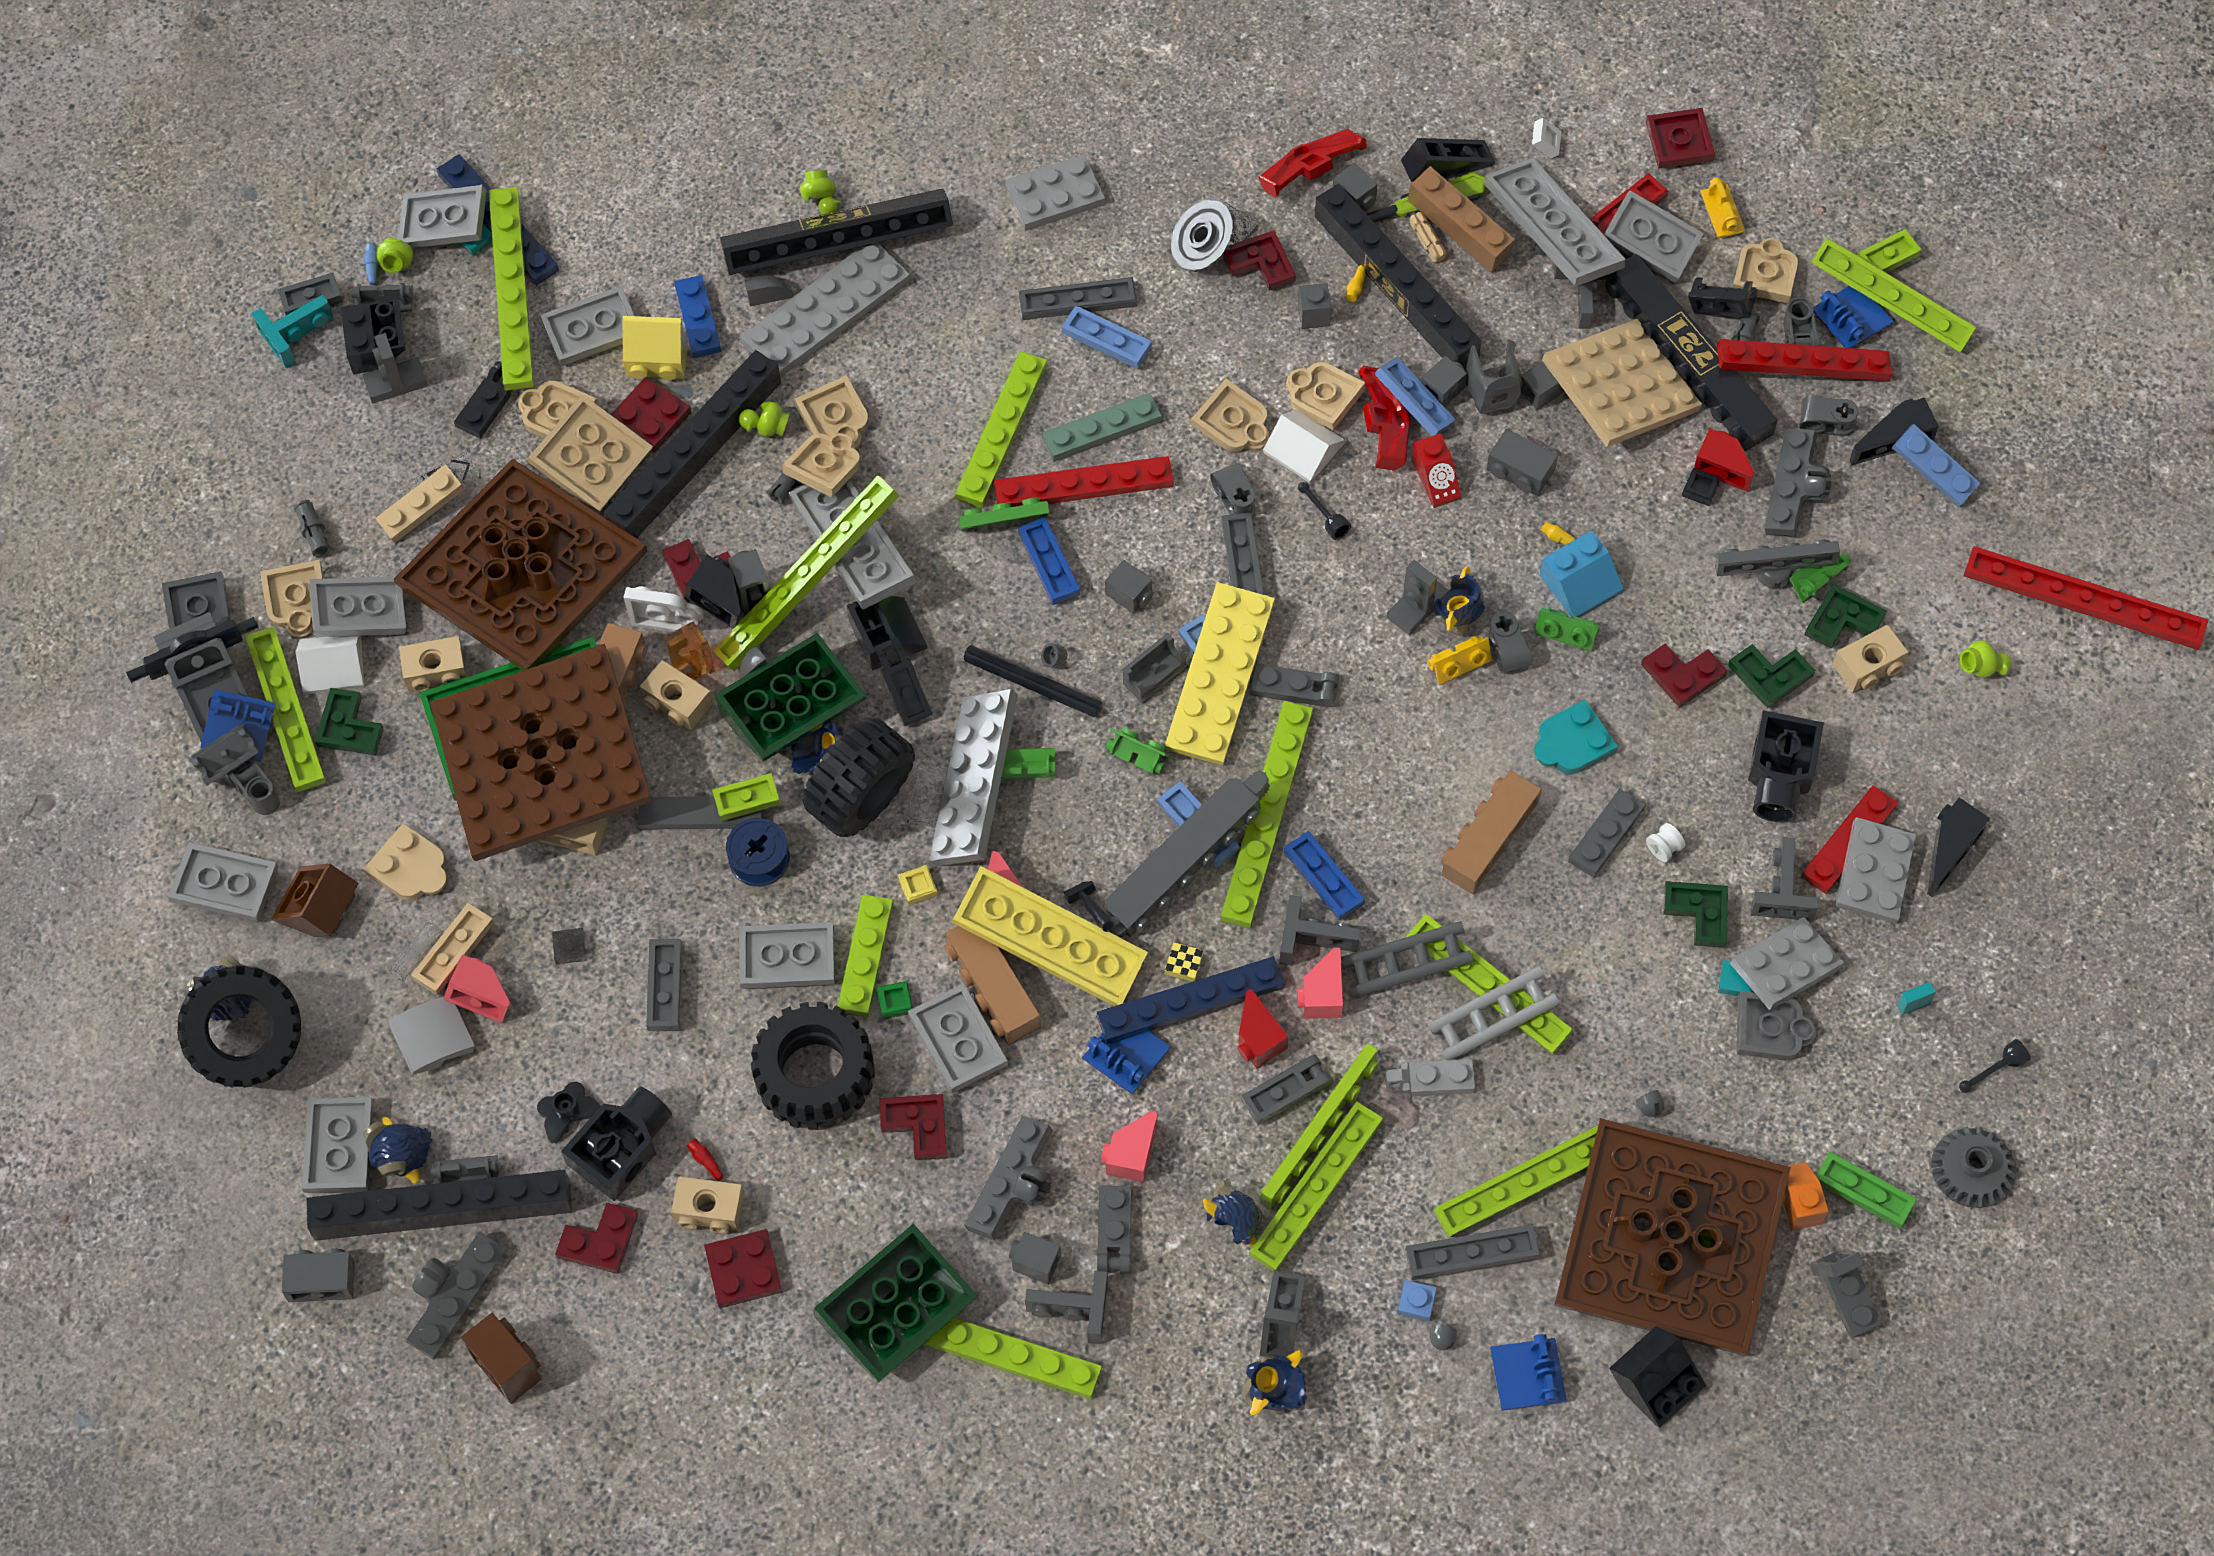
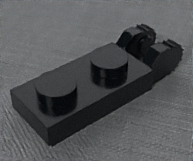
M495 362L489 370L487 378H484L454 421L455 427L479 439L485 434L511 396L512 390L505 391L504 385L497 383L502 376V362Z
M896 637L891 639V645L899 662L890 665L886 652L880 644L874 646V650L882 667L881 673L903 726H907L932 715L912 662L907 658L899 638Z

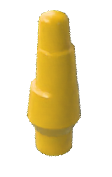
M1363 265L1358 267L1354 277L1346 287L1347 293L1345 298L1349 302H1355L1362 293L1366 270Z
M1548 521L1540 529L1541 532L1547 535L1548 539L1556 543L1567 545L1576 540L1560 526L1553 525Z

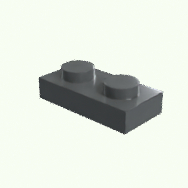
M334 273L278 289L286 315L321 295L326 298L329 305L343 302Z

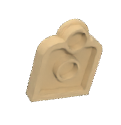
M1774 238L1764 239L1760 244H1748L1741 250L1733 288L1743 289L1746 281H1753L1752 287H1756L1758 291L1756 297L1789 304L1798 259L1794 253L1784 250L1782 243Z
M1326 362L1314 363L1307 370L1302 368L1296 369L1290 373L1286 381L1287 389L1290 392L1292 408L1299 410L1331 430L1336 428L1366 390L1365 382Z
M847 375L794 399L795 406L811 435L825 434L831 437L839 433L846 434L854 442L855 450L859 448L861 433L868 425V414Z
M1228 379L1221 383L1192 417L1190 422L1193 427L1230 452H1240L1245 448L1260 450L1265 447L1269 439V431L1264 426L1267 418L1265 406Z
M547 381L541 384L537 390L528 389L524 391L518 400V408L522 413V420L526 430L544 439L582 394L598 405L597 398L558 381Z
M839 433L831 437L825 434H815L810 436L783 464V473L832 498L859 469V453L855 450V444L851 437L846 434Z
M320 560L260 571L266 611L270 621L277 627H286L288 633L295 638H305L312 634L313 623L309 582L310 579H324Z
M403 823L363 869L367 876L406 901L417 900L424 893L429 895L437 894L443 890L447 882V876L444 871L446 859L442 850Z

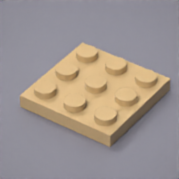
M582 394L528 457V463L587 507L600 514L650 454L653 446Z

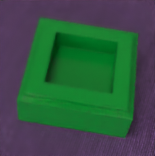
M908 981L877 987L883 1020L908 1015V1011L913 1009Z

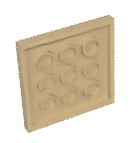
M1638 319L1546 352L1542 358L1543 363L1606 447L1697 413L1702 406V403L1670 361L1658 349L1654 340L1646 335Z

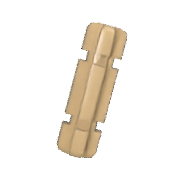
M1422 212L1413 214L1410 217V225L1414 231H1417L1416 235L1424 249L1430 252L1428 255L1431 261L1434 263L1443 261L1446 258V251L1443 245L1439 244L1440 240L1431 225L1426 223L1428 221L1426 216Z

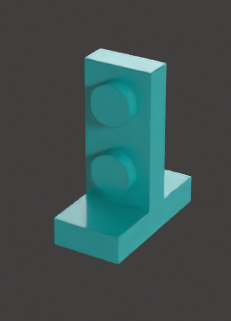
M323 295L274 323L270 321L262 308L251 313L256 328L285 368L296 363L288 344L300 340L305 334L316 328L323 327L334 318L330 305Z

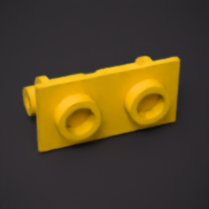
M1719 177L1713 178L1710 181L1711 185L1709 188L1700 190L1717 238L1744 233L1745 228L1728 184Z
M1472 636L1471 639L1455 645V652L1449 648L1438 654L1431 655V659L1427 660V664L1431 671L1435 670L1438 685L1491 662L1489 639L1487 637L1483 639L1482 636Z

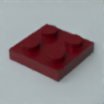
M1703 108L1647 116L1646 125L1658 169L1714 161L1715 152Z
M645 377L610 415L652 445V452L655 453L692 412L689 405Z
M767 1229L704 1245L719 1309L783 1293Z

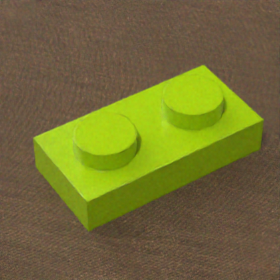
M1904 229L1858 252L1857 255L1888 273L1919 257L1922 249L1908 231Z
M772 773L712 789L721 821L780 805Z

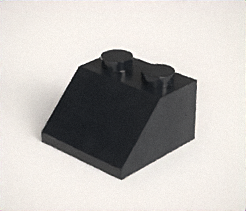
M707 554L686 583L684 597L734 629L738 624L741 611L733 572L729 569L730 565L719 556L712 558Z

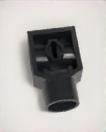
M1765 710L1762 711L1748 781L1757 786L1753 812L1758 817L1780 823L1790 822L1796 818L1800 795L1809 793L1815 776L1824 722Z
M639 1086L622 1106L603 1103L563 1148L561 1153L567 1166L615 1202L656 1155L652 1138L672 1117V1112L656 1095L646 1088Z

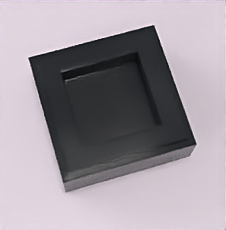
M1693 468L1683 489L1682 497L1710 506L1721 478Z

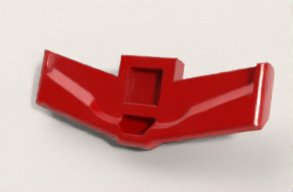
M1345 129L1312 142L1301 144L1291 149L1288 154L1258 177L1265 192L1276 198L1279 196V191L1299 175H1303L1309 180L1317 179L1324 173L1334 169L1333 157L1355 149L1361 151L1367 149L1366 139L1350 129Z
M1363 365L1358 374L1360 378H1363L1373 402H1367L1363 408L1367 432L1379 434L1375 467L1394 471L1406 465L1409 428L1411 426L1410 415L1403 404L1375 375L1379 368Z

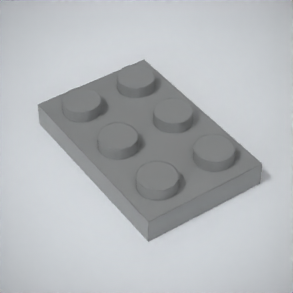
M1085 154L1005 180V187L1025 231L1105 205L1104 195Z
M483 185L404 194L398 239H402L412 248L481 240L486 189Z
M1629 190L1606 229L1604 236L1619 251L1630 257L1637 253L1650 269L1676 283L1704 233Z
M622 286L541 314L540 318L559 364L564 366L622 345L623 316H634V313Z
M395 577L310 579L309 588L314 637L405 634L406 622L402 588L395 584Z
M1856 817L1852 823L1835 907L1896 923L1900 916L1916 834Z
M189 842L168 898L173 903L259 922L279 866L274 861Z
M1803 917L1734 956L1730 964L1765 1006L1772 1010L1839 971L1844 962L1807 919Z
M833 922L739 926L740 988L835 984Z
M964 983L908 1011L910 1020L951 1093L1008 1066L1005 1055Z
M372 1097L308 1098L302 1191L304 1193L368 1191L370 1162L369 1151L363 1133L373 1123L374 1100Z

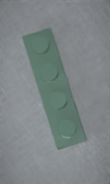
M1151 393L1042 432V439L1053 462L1160 423L1162 422V415Z

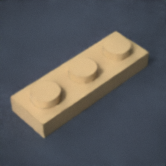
M445 464L375 519L391 540L396 543L460 494L465 488Z
M467 903L411 974L412 979L438 996L452 978L462 954L469 956L493 926V918Z

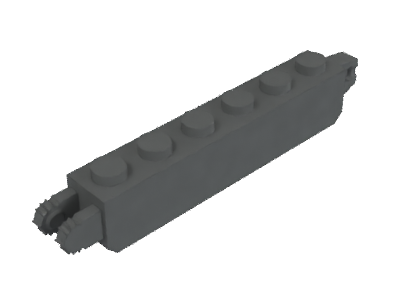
M1256 771L1243 783L1239 779H1228L1106 899L1107 916L1114 924L1112 930L1108 932L1121 938L1125 934L1131 937L1135 932L1141 933L1151 922L1150 918L1158 910L1160 912L1165 910L1171 904L1172 896L1180 888L1182 890L1186 889L1195 879L1194 874L1201 867L1207 868L1217 857L1216 853L1224 845L1226 847L1231 845L1238 837V831L1245 824L1251 825L1259 817V810L1261 809L1260 800L1265 796V793H1268L1267 791L1270 787L1266 772Z

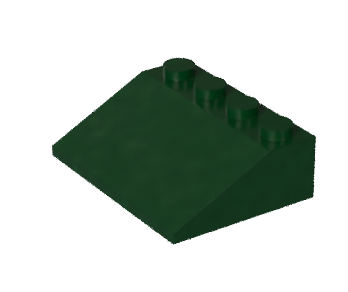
M818 633L715 694L720 714L734 733L763 762L867 699L865 693Z
M912 1224L814 1308V1317L830 1336L879 1383L977 1299L978 1295L920 1230Z

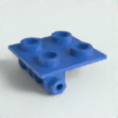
M1851 286L1844 288L1838 293L1826 291L1820 297L1822 302L1813 307L1816 316L1844 348L1856 346L1894 322L1876 301Z
M214 689L200 748L205 747L243 722L260 746L259 753L253 757L257 762H261L275 703Z
M1150 1031L1109 1044L1106 1043L1102 1033L1098 1038L1096 1036L1091 1038L1088 1043L1089 1049L1082 1059L1130 1094H1133L1171 1046Z
M1538 1334L1534 1336V1341L1490 1347L1502 1411L1567 1402L1555 1338L1547 1339L1546 1334Z

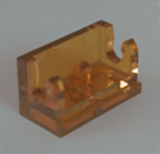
M694 621L665 636L671 665L675 669H684L687 665L694 666V670L686 674V676L693 680L707 672L709 674L715 672L709 643Z

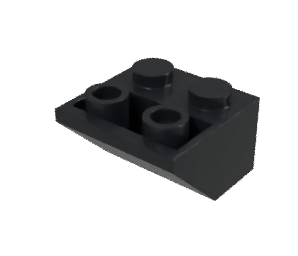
M398 298L340 308L346 356L353 375L379 369L372 350L378 348L374 336L386 333L394 359L406 350Z
M889 596L865 609H862L857 601L846 605L849 623L872 671L881 667L874 646L880 644L884 648L889 664L899 660L891 645V639L899 638L907 657L928 649L904 597Z
M1657 1326L1609 1368L1623 1393L1659 1428L1706 1386L1679 1337Z

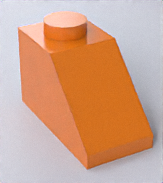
M1806 1162L1788 1166L1791 1169L1783 1203L1791 1231L1822 1225L1829 1211L1820 1181Z

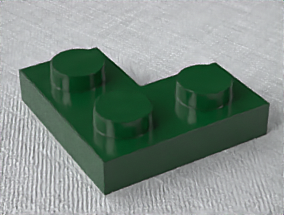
M1832 584L1804 635L1832 648L1844 626L1864 636L1878 630L1886 616L1887 610Z
M1753 644L1730 659L1728 663L1729 668L1767 709L1812 678L1816 671L1796 649L1772 665Z
M330 688L315 738L317 747L376 756L384 728L381 723L356 720L362 699L360 692Z
M1665 881L1663 915L1695 917L1694 946L1725 948L1727 944L1728 886Z

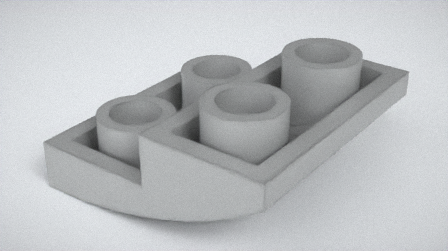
M444 996L413 1007L388 1021L412 1075L440 1068L444 1060L473 1053L475 1045L456 1005L443 1000Z

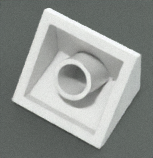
M1294 410L1281 414L1263 449V453L1308 483H1311L1345 444V439L1299 410Z
M361 636L300 639L295 653L304 695L329 692L330 688L347 690L364 687Z

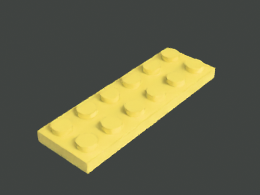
M1219 582L1216 583L1165 743V750L1217 765H1224L1275 598Z
M980 866L951 922L1112 1006L1123 1004L1148 953L1110 932H1104L1093 923Z

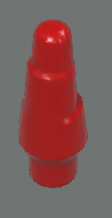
M696 1138L691 1140L686 1147L690 1150L692 1158L699 1165H703L717 1181L721 1180L723 1173L708 1148L702 1145Z

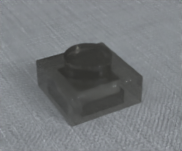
M583 928L552 932L554 961L556 965L587 961L585 932Z

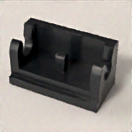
M1702 277L1695 278L1691 292L1688 294L1694 314L1750 318L1758 293L1757 288L1752 287L1753 281H1746L1742 289L1707 286V284L1702 283Z

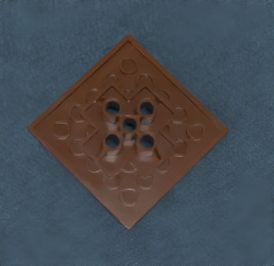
M512 458L394 578V582L403 591L524 671L538 666L648 550L646 544Z
M605 643L430 702L470 853L474 861L653 802Z
M1600 1118L1554 1306L1648 1331L1657 1326L1679 1337V1339L1747 1357L1791 1167ZM1683 1195L1689 1200L1690 1206L1685 1209L1679 1208L1674 1204L1673 1198ZM1644 1218L1649 1221L1651 1228L1647 1231H1640L1635 1227L1634 1220ZM1670 1226L1678 1227L1682 1231L1683 1237L1678 1240L1669 1238L1666 1234V1228ZM1703 1234L1709 1235L1713 1238L1715 1245L1711 1248H1705L1699 1244L1698 1237ZM1663 1257L1672 1259L1675 1263V1269L1671 1271L1663 1270L1659 1266L1658 1260Z

